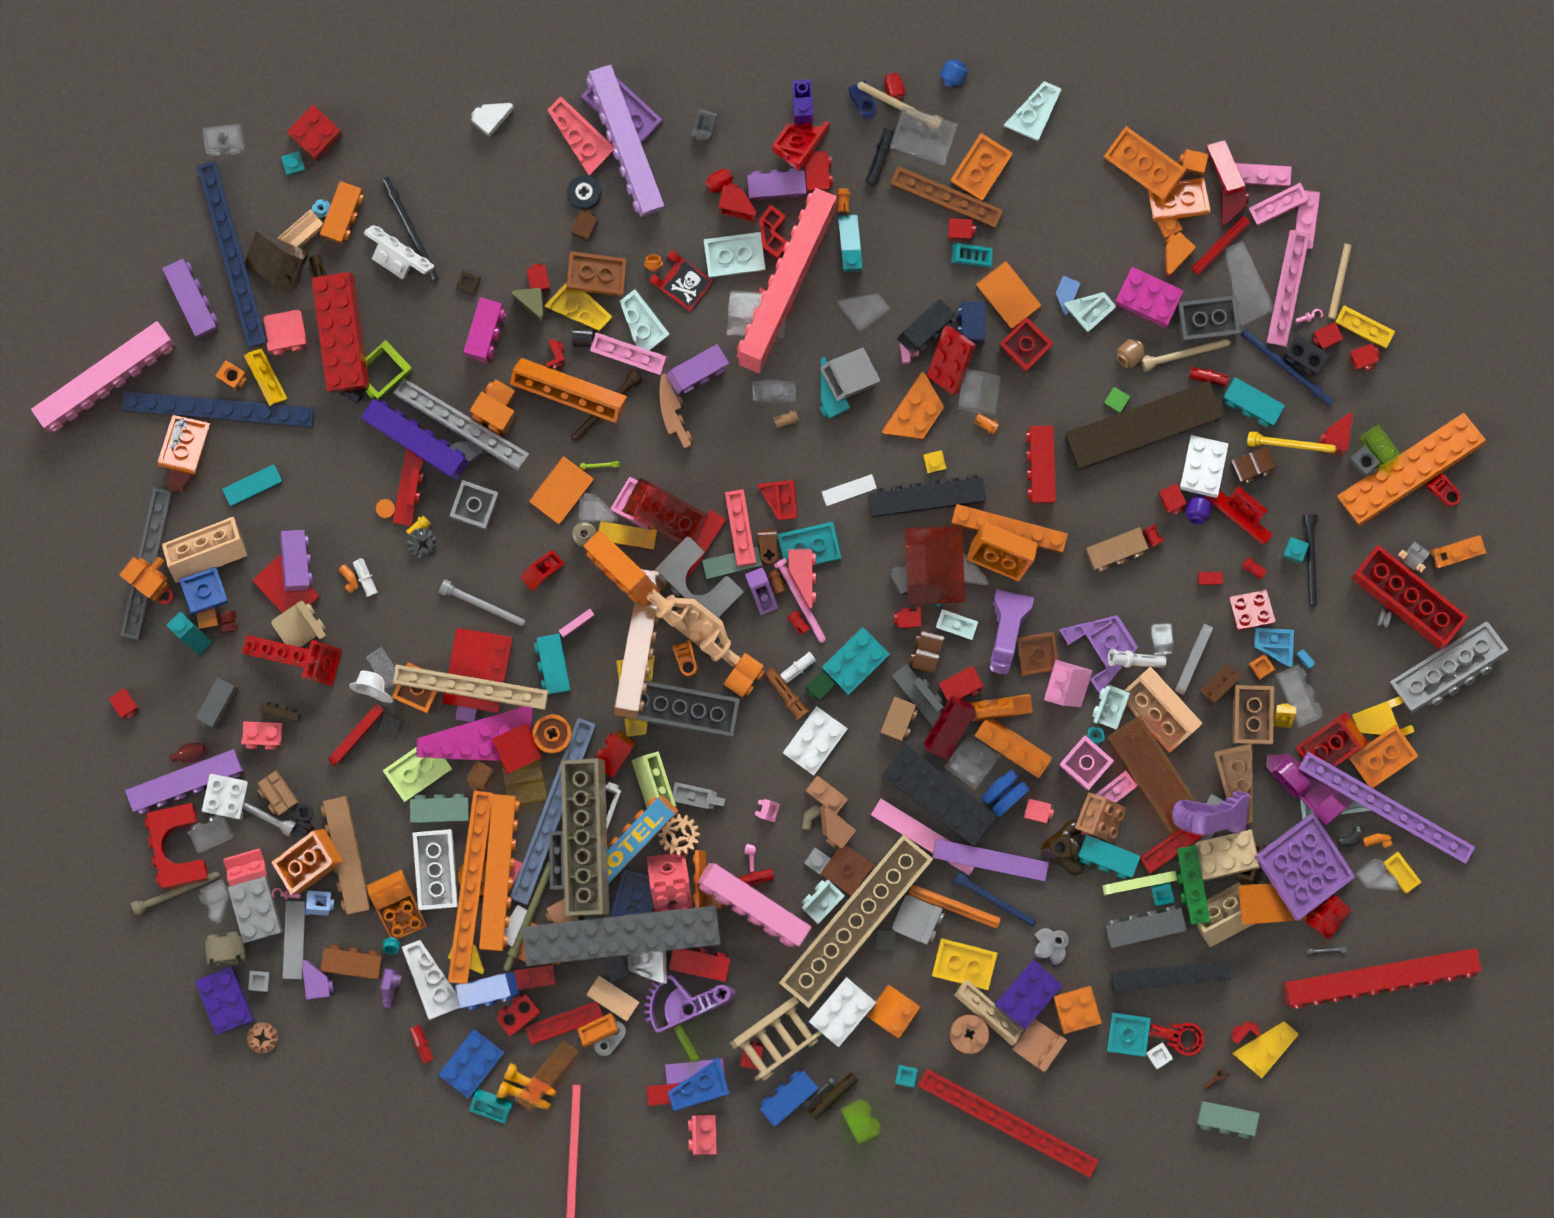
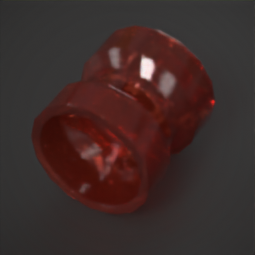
M236 611L217 613V620L220 621L219 633L238 631V624L235 623Z

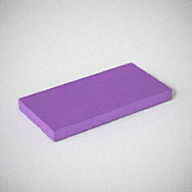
M616 77L642 144L663 120ZM588 88L581 98L600 114L599 106L596 107L593 101V90Z

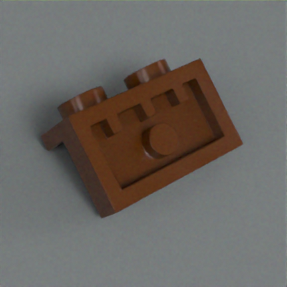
M1226 664L1200 689V692L1214 704L1242 675Z

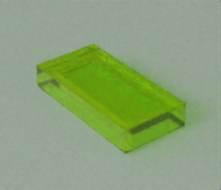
M680 1024L675 1027V1031L691 1061L694 1062L699 1059L682 1025Z

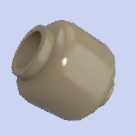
M581 522L572 530V537L578 546L583 547L597 532L592 524Z

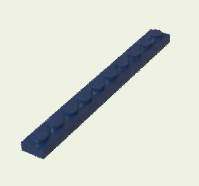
M212 161L198 165V172L248 348L265 344L267 340L217 163Z
M123 391L122 411L313 428L314 408L276 404L269 406V404Z

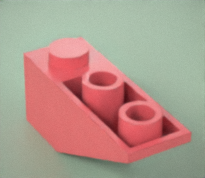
M788 549V569L809 608H812V603H816V592H812V584H816V573H812V565H816V555L812 553L811 549Z

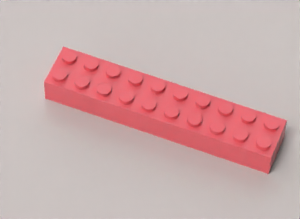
M815 188L813 194L809 193L806 200V209H802L800 212L798 226L795 225L792 229L791 241L786 242L783 249V258H779L777 261L776 273L770 276L768 290H764L762 293L760 308H755L752 316L754 318L752 324L749 323L745 330V340H741L738 345L737 358H739L740 366L760 374L836 210L837 196Z

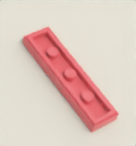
M744 489L725 492L737 567L755 565L756 559Z

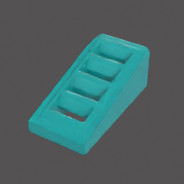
M956 243L952 248L951 264L990 268L992 267L993 248ZM967 251H970L969 259H967ZM975 251L978 252L977 261L974 260V259H975ZM983 252H986L985 262H982Z

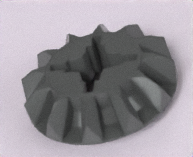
M427 528L414 530L407 539L408 551L413 556L419 558L428 557L431 552H434L435 546H437L435 534ZM417 539L419 541L425 540L427 547L420 546Z

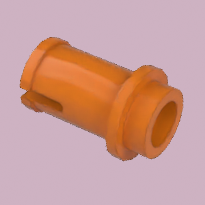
M838 189L836 193L838 195L837 212H849V195L851 193L849 189Z
M981 413L978 414L974 424L989 431V434H995L1000 425L997 423V420L993 421Z

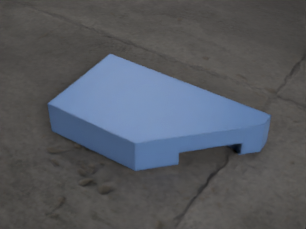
M1063 275L1055 294L1063 314L1067 316L1069 311L1063 304L1074 300L1080 282Z

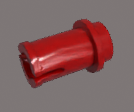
M1247 557L1241 567L1244 568V571H1249L1261 580L1267 569L1254 562L1253 558Z
M795 610L787 616L788 622L791 621L799 635H802L810 628L800 616L801 613Z

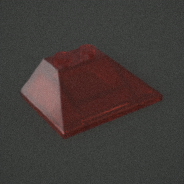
M962 526L905 528L908 605L966 603Z

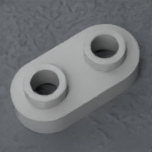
M616 1021L617 1027L620 1029L618 1035L613 1034L595 1043V1051L599 1055L607 1056L611 1054L624 1038L626 1028L623 1023ZM601 1043H607L608 1048L602 1050L600 1047Z

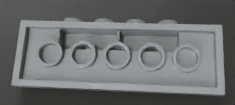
M1488 621L1396 677L1390 681V684L1410 712L1414 713L1425 705L1430 706L1433 704L1436 706L1440 704L1444 696L1448 694L1452 696L1459 691L1460 686L1472 684L1476 680V676L1488 674L1492 670L1493 663L1508 654L1509 650Z

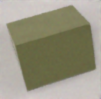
M541 288L512 291V297L541 323L545 321Z

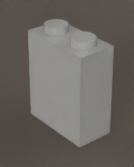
M864 348L830 360L820 367L837 402L870 389L880 382L878 374Z

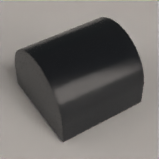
M574 327L573 347L591 348L593 328Z

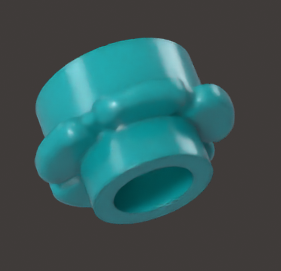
M1091 727L1088 729L1086 737L1094 744L1099 745L1100 742L1105 740L1102 728Z
M389 937L382 942L383 951L390 955L397 954L400 949L399 947H401V943L394 937Z

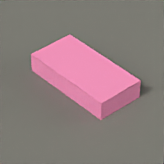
M591 609L587 610L560 629V634L563 638L567 637L594 618V613Z

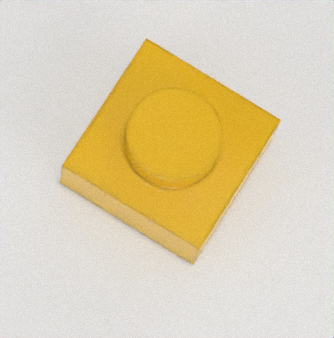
M942 450L923 455L927 474L946 470Z

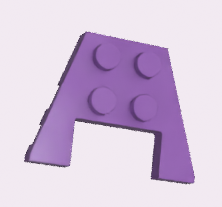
M1118 615L1059 630L1067 645L1086 635L1106 669L1090 679L1098 694L1101 693V690L1109 684L1123 667V665L1110 666L1108 664L1109 651L1111 649H1116V651L1120 652L1130 650L1134 653L1138 648Z

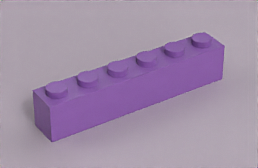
M233 749L125 790L132 811L138 812L140 815L150 811L149 807L157 805V808L167 805V801L175 798V801L186 797V793L193 791V794L204 791V787L208 785L210 774L236 779L240 777V773L244 772L236 750Z

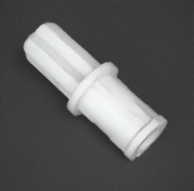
M364 559L354 561L353 565L359 576L358 581H361L366 597L378 593L371 578L373 575H370Z
M808 652L780 674L784 682L788 683L800 673L803 674V671L816 662V659Z

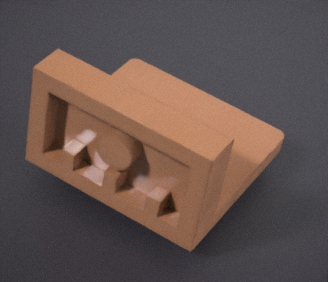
M1088 792L1075 829L1113 843L1117 837L1121 821L1125 816L1126 807L1105 797Z
M1034 1019L1012 1050L1045 1072L1067 1040Z

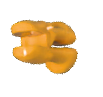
M510 1063L504 1079L528 1087L530 1092L503 1080L496 1097L505 1098L507 1095L525 1100L534 1107L549 1109L551 1103L544 1099H539L540 1094L544 1092V1094L555 1097L556 1091L532 1077V1080L520 1074L517 1066Z

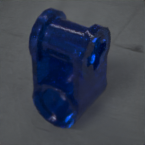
M858 83L848 87L850 96L856 104L860 115L865 119L874 117L876 114V104L872 95L860 90L857 87ZM868 105L871 111L868 112L864 106Z

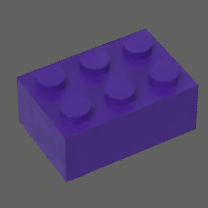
M1032 960L995 1002V1005L1025 1030L1063 985Z
M234 966L195 981L216 1035L223 1034L255 1020Z

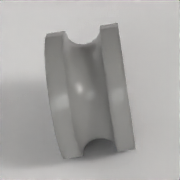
M1382 609L1377 625H1384L1387 628L1392 612H1385V609Z

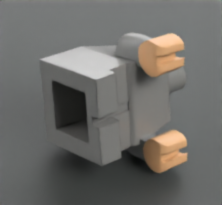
M1414 541L1407 551L1401 550L1398 556L1409 570L1411 568L1422 573L1426 568L1423 562L1430 552Z

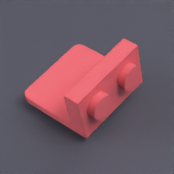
M300 310L264 317L268 340L267 348L270 354L281 355L288 350L296 352L303 350V347H308Z

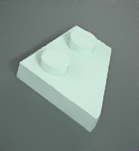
M1104 292L1063 304L1086 332H1089L1116 307Z

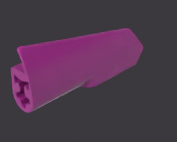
M1289 754L1267 755L1265 768L1295 798L1299 797L1326 826L1352 804V800L1299 770L1298 768L1301 763Z

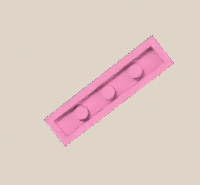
M595 333L590 349L592 352L659 375L663 374L668 358L667 356L600 333Z

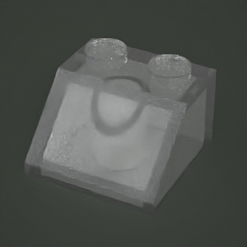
M967 369L960 387L957 409L995 415L1001 377L984 371Z
M969 733L944 767L975 790L1000 755Z

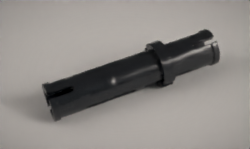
M884 128L879 144H876V153L865 180L870 185H877L885 158L891 150L890 145L895 134L893 130Z

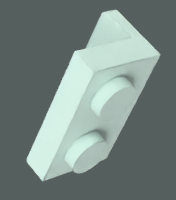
M1112 685L1103 688L1099 699H1101L1100 705L1095 707L1092 715L1095 717L1093 722L1101 723L1117 730L1131 693Z
M822 880L815 887L817 892L813 896L809 894L801 902L804 905L802 909L818 924L844 897L829 880L826 882Z

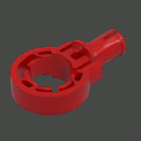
M1153 1023L1150 1026L1151 1029L1157 1030V1032L1149 1030V1036L1176 1042V1044L1166 1042V1045L1173 1047L1179 1054L1194 1055L1204 1045V1033L1194 1023L1170 1024V1027L1178 1028L1179 1030ZM1189 1026L1194 1027L1197 1030V1032H1194L1195 1030L1189 1028ZM1185 1030H1190L1195 1035V1043L1190 1047L1194 1050L1191 1052H1184V1050H1190V1048L1183 1047L1180 1042V1036Z

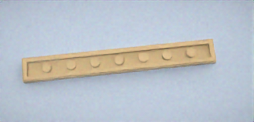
M396 665L393 684L542 710L546 708L549 692L547 690Z

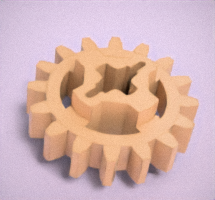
M680 814L677 815V819L672 817L671 821L667 822L665 827L661 829L663 833L658 834L659 838H663L659 841L660 845H665L663 848L665 852L670 849V855L672 856L675 852H677L678 857H681V852L688 855L689 849L695 850L694 844L699 845V841L696 839L700 837V833L696 832L699 830L698 825L693 826L695 821L693 819L688 821L689 817L687 815L684 819L681 818ZM687 826L691 829L692 836L686 833ZM682 832L683 837L679 836L677 839L675 834ZM667 835L672 838L671 844L667 841Z

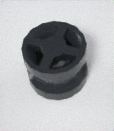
M298 820L297 827L291 834L303 839L315 827Z

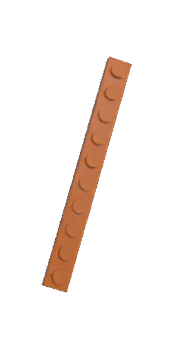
M474 791L448 977V982L468 984L493 793Z

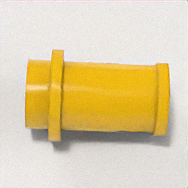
M425 516L418 517L419 520L407 529L406 532L411 534L419 528L429 529L431 523Z

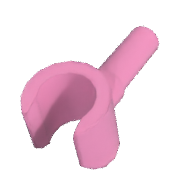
M746 844L744 854L750 855L749 871L752 872L754 871L756 847Z

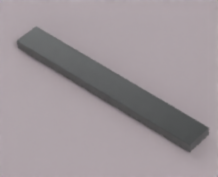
M153 487L137 560L141 557L152 565L159 556L173 491ZM131 585L120 637L140 641L149 598L133 585Z

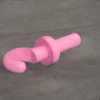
M1314 309L1312 314L1308 312L1305 313V316L1295 319V323L1311 322L1315 318V312H1319L1320 318H1322L1323 312L1320 309Z
M275 888L272 891L273 898H275V891L279 890L280 896L284 897L285 900L289 898L301 899V894L291 895L288 890L283 892L281 888Z

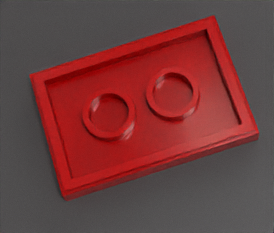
M281 554L252 580L282 613L301 600L305 605L308 603L311 605L320 597L310 585L308 590L285 592Z

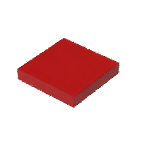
M527 723L491 738L506 774L542 758Z

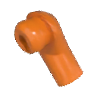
M342 565L339 568V572L349 582L345 585V588L349 593H353L358 589L355 574L347 565Z
M1376 833L1363 838L1366 847L1382 842L1384 848L1393 845L1391 836L1387 834Z

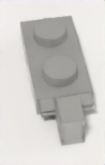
M677 782L674 784L672 794L674 801L677 803L705 809H714V805L725 806L726 799L716 797L717 792Z

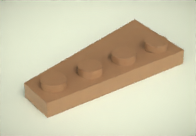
M1252 743L1215 751L1214 754L1226 799L1232 797L1233 792L1236 791L1249 793L1247 824L1254 821Z

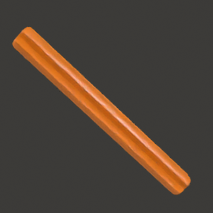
M912 885L910 888V896L993 928L999 926V917L916 885Z

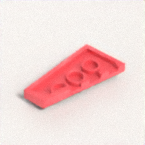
M560 96L548 109V112L587 174L591 176L613 153L614 146Z

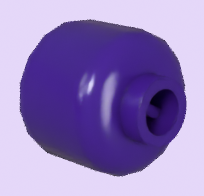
M1195 495V497L1187 501L1186 517L1193 524H1203L1210 519L1212 503L1204 495Z

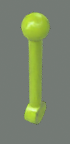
M619 461L598 464L581 463L580 469L585 470L586 468L609 466L619 467L620 464Z

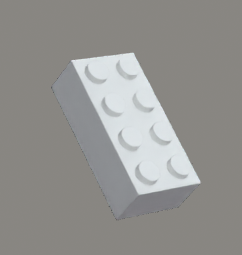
M453 830L413 833L418 910L458 907Z

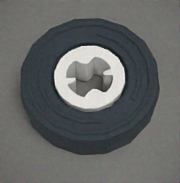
M577 176L568 185V199L573 206L579 209L592 208L600 200V185L591 176ZM584 187L587 191H590L586 194V197H582V194L579 195V191H582Z

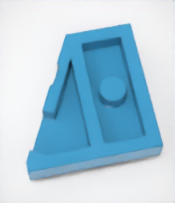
M1255 628L1254 648L1282 664L1292 667L1294 630Z

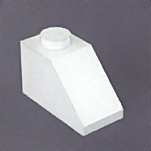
M511 103L483 105L481 108L477 107L471 115V121L490 137L514 110V106Z

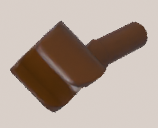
M1224 1066L1217 1069L1215 1076L1204 1085L1206 1089L1218 1080H1224L1228 1077L1229 1072L1225 1076L1220 1073Z

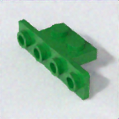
M1197 847L1178 848L1180 869L1179 873H1177L1178 885L1182 884L1183 892H1180L1182 904L1185 903L1186 908H1188L1192 925L1209 922L1210 916Z

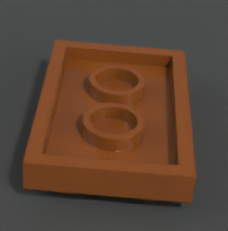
M570 251L566 290L622 297L624 293L626 259Z

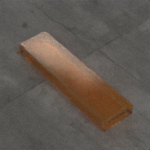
M563 1040L515 1098V1101L531 1112L575 1058L578 1051Z

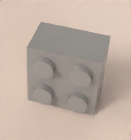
M462 480L450 513V518L487 531L500 494Z

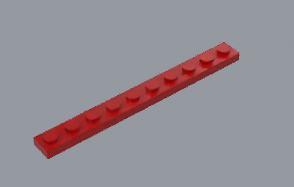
M928 1069L918 1085L1088 1177L1091 1176L1099 1161Z

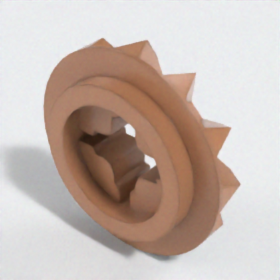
M268 1023L255 1024L247 1034L248 1045L257 1053L264 1054L272 1051L278 1042L276 1029ZM264 1029L265 1037H268L270 1040L263 1041V1044L260 1046V1040L254 1036L261 1035Z

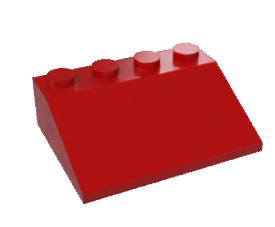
M456 628L448 673L505 683L513 637ZM444 693L442 704L499 714L501 702Z

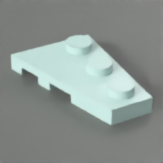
M1044 81L1004 124V127L1039 141L1061 92V88Z
M634 289L620 300L636 346L651 351L670 335L637 290Z

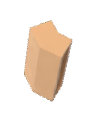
M309 210L281 234L278 239L301 248L321 231L323 223L314 212Z
M598 976L587 993V996L625 1021L630 1018L639 1004L637 1000L601 976Z

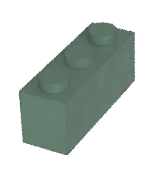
M453 794V798H445V795H434V798L426 799V795H415V799H410L411 823L470 821L469 798L465 797V794Z
M1200 1101L1196 1124L1201 1125L1200 1129L1211 1131L1212 1127L1219 1128V1133L1229 1135L1231 1131L1238 1132V1137L1249 1139L1250 1135L1255 1136L1260 1113Z

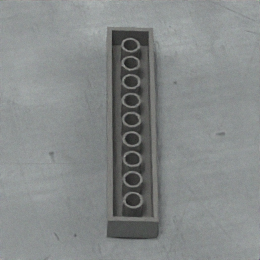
M716 906L522 927L526 966L720 945Z

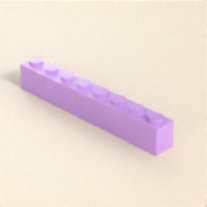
M611 64L590 71L586 82L589 89L593 90L595 106H599L601 111L599 116L602 124H605L607 127V138L609 142L613 143L614 157L616 160L619 159L621 164L619 167L620 173L627 180L626 188L629 195L633 196L635 212H639L640 217L662 210L664 203Z

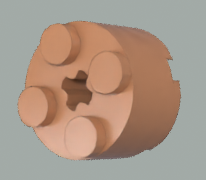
M963 1015L952 1023L949 1037L952 1045L958 1051L973 1054L985 1047L989 1038V1030L981 1018L975 1015ZM966 1029L974 1031L972 1039L964 1037Z

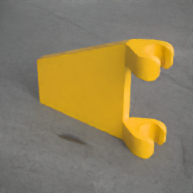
M1397 697L1352 714L1357 728L1361 733L1383 734L1394 725H1397L1391 708L1402 704L1403 700L1401 697ZM1412 725L1400 729L1404 736L1414 732Z

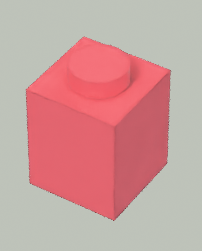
M1028 799L1023 818L1046 824L1047 820L1052 819L1054 809H1050L1051 804Z

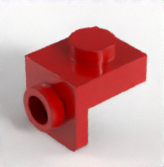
M552 339L548 342L556 359L546 363L548 368L556 370L563 366L562 363L566 362L562 354L565 352L561 341L557 343L556 339Z
M1245 1021L1241 1026L1237 1025L1230 1034L1233 1036L1230 1039L1235 1044H1238L1249 1030L1259 1037L1261 1035L1259 1032L1260 1028L1252 1021L1250 1023Z

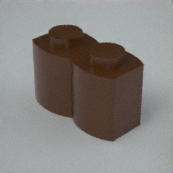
M1267 446L1231 461L1239 483L1244 481V484L1255 481V477L1258 475H1262V477L1268 476L1276 468Z
M923 630L921 635L917 634L914 644L918 646L916 653L912 652L909 661L910 664H913L912 669L934 675L944 636Z

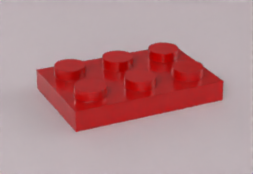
M945 326L927 377L952 395L958 394L976 344L952 327Z

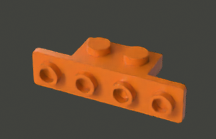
M1030 694L970 702L976 711L973 721L985 720L986 717L999 718L1033 712Z
M696 850L693 857L695 874L693 876L695 894L693 902L695 908L716 906V909L724 908V905L715 899L716 895L706 894L699 889L700 885L696 883L706 868V851Z

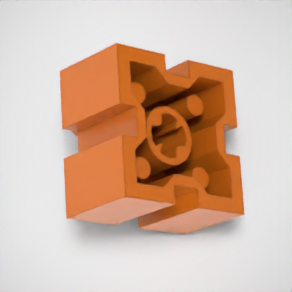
M133 557L120 573L122 578L154 602H157L170 585L166 582L168 578L158 571V568L164 562L160 557H157L152 565L141 557L139 560Z

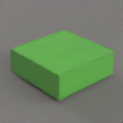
M1113 387L1104 404L1120 413L1130 396Z

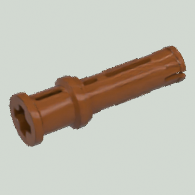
M774 667L764 673V676L767 677L786 702L785 707L789 708L795 715L796 721H799L810 712L801 703L800 697L793 694Z

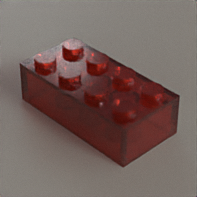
M639 478L622 510L626 515L678 544L686 537L695 541L708 517V514Z

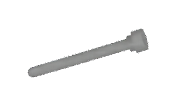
M444 579L438 593L444 596L446 594L449 596L454 595L519 626L526 624L524 619L454 588L451 581Z
M246 802L243 803V810L279 827L283 831L282 834L288 837L292 835L291 833L297 823L291 820L282 821Z

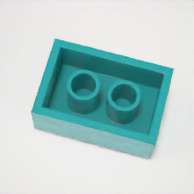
M862 627L821 669L849 696L890 654Z

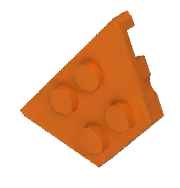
M924 372L915 381L882 430V434L924 439L944 409L941 400Z

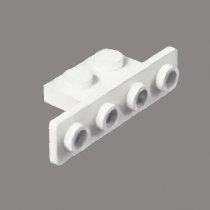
M373 225L365 230L364 234L378 243L372 259L399 278L404 279L411 266L423 274L433 270L434 265L428 259L419 256L413 249L406 247L398 239L385 233L380 227Z

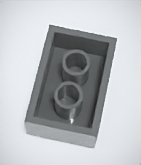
M1236 295L1179 302L1177 305L1182 343L1238 337L1241 333Z

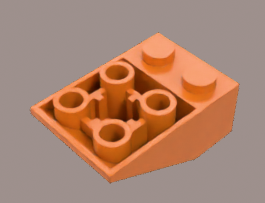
M402 870L366 885L368 894L389 937H394L398 940L427 927Z

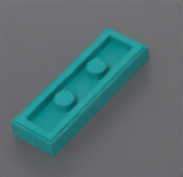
M273 464L222 490L229 505L232 507L283 481L276 466Z

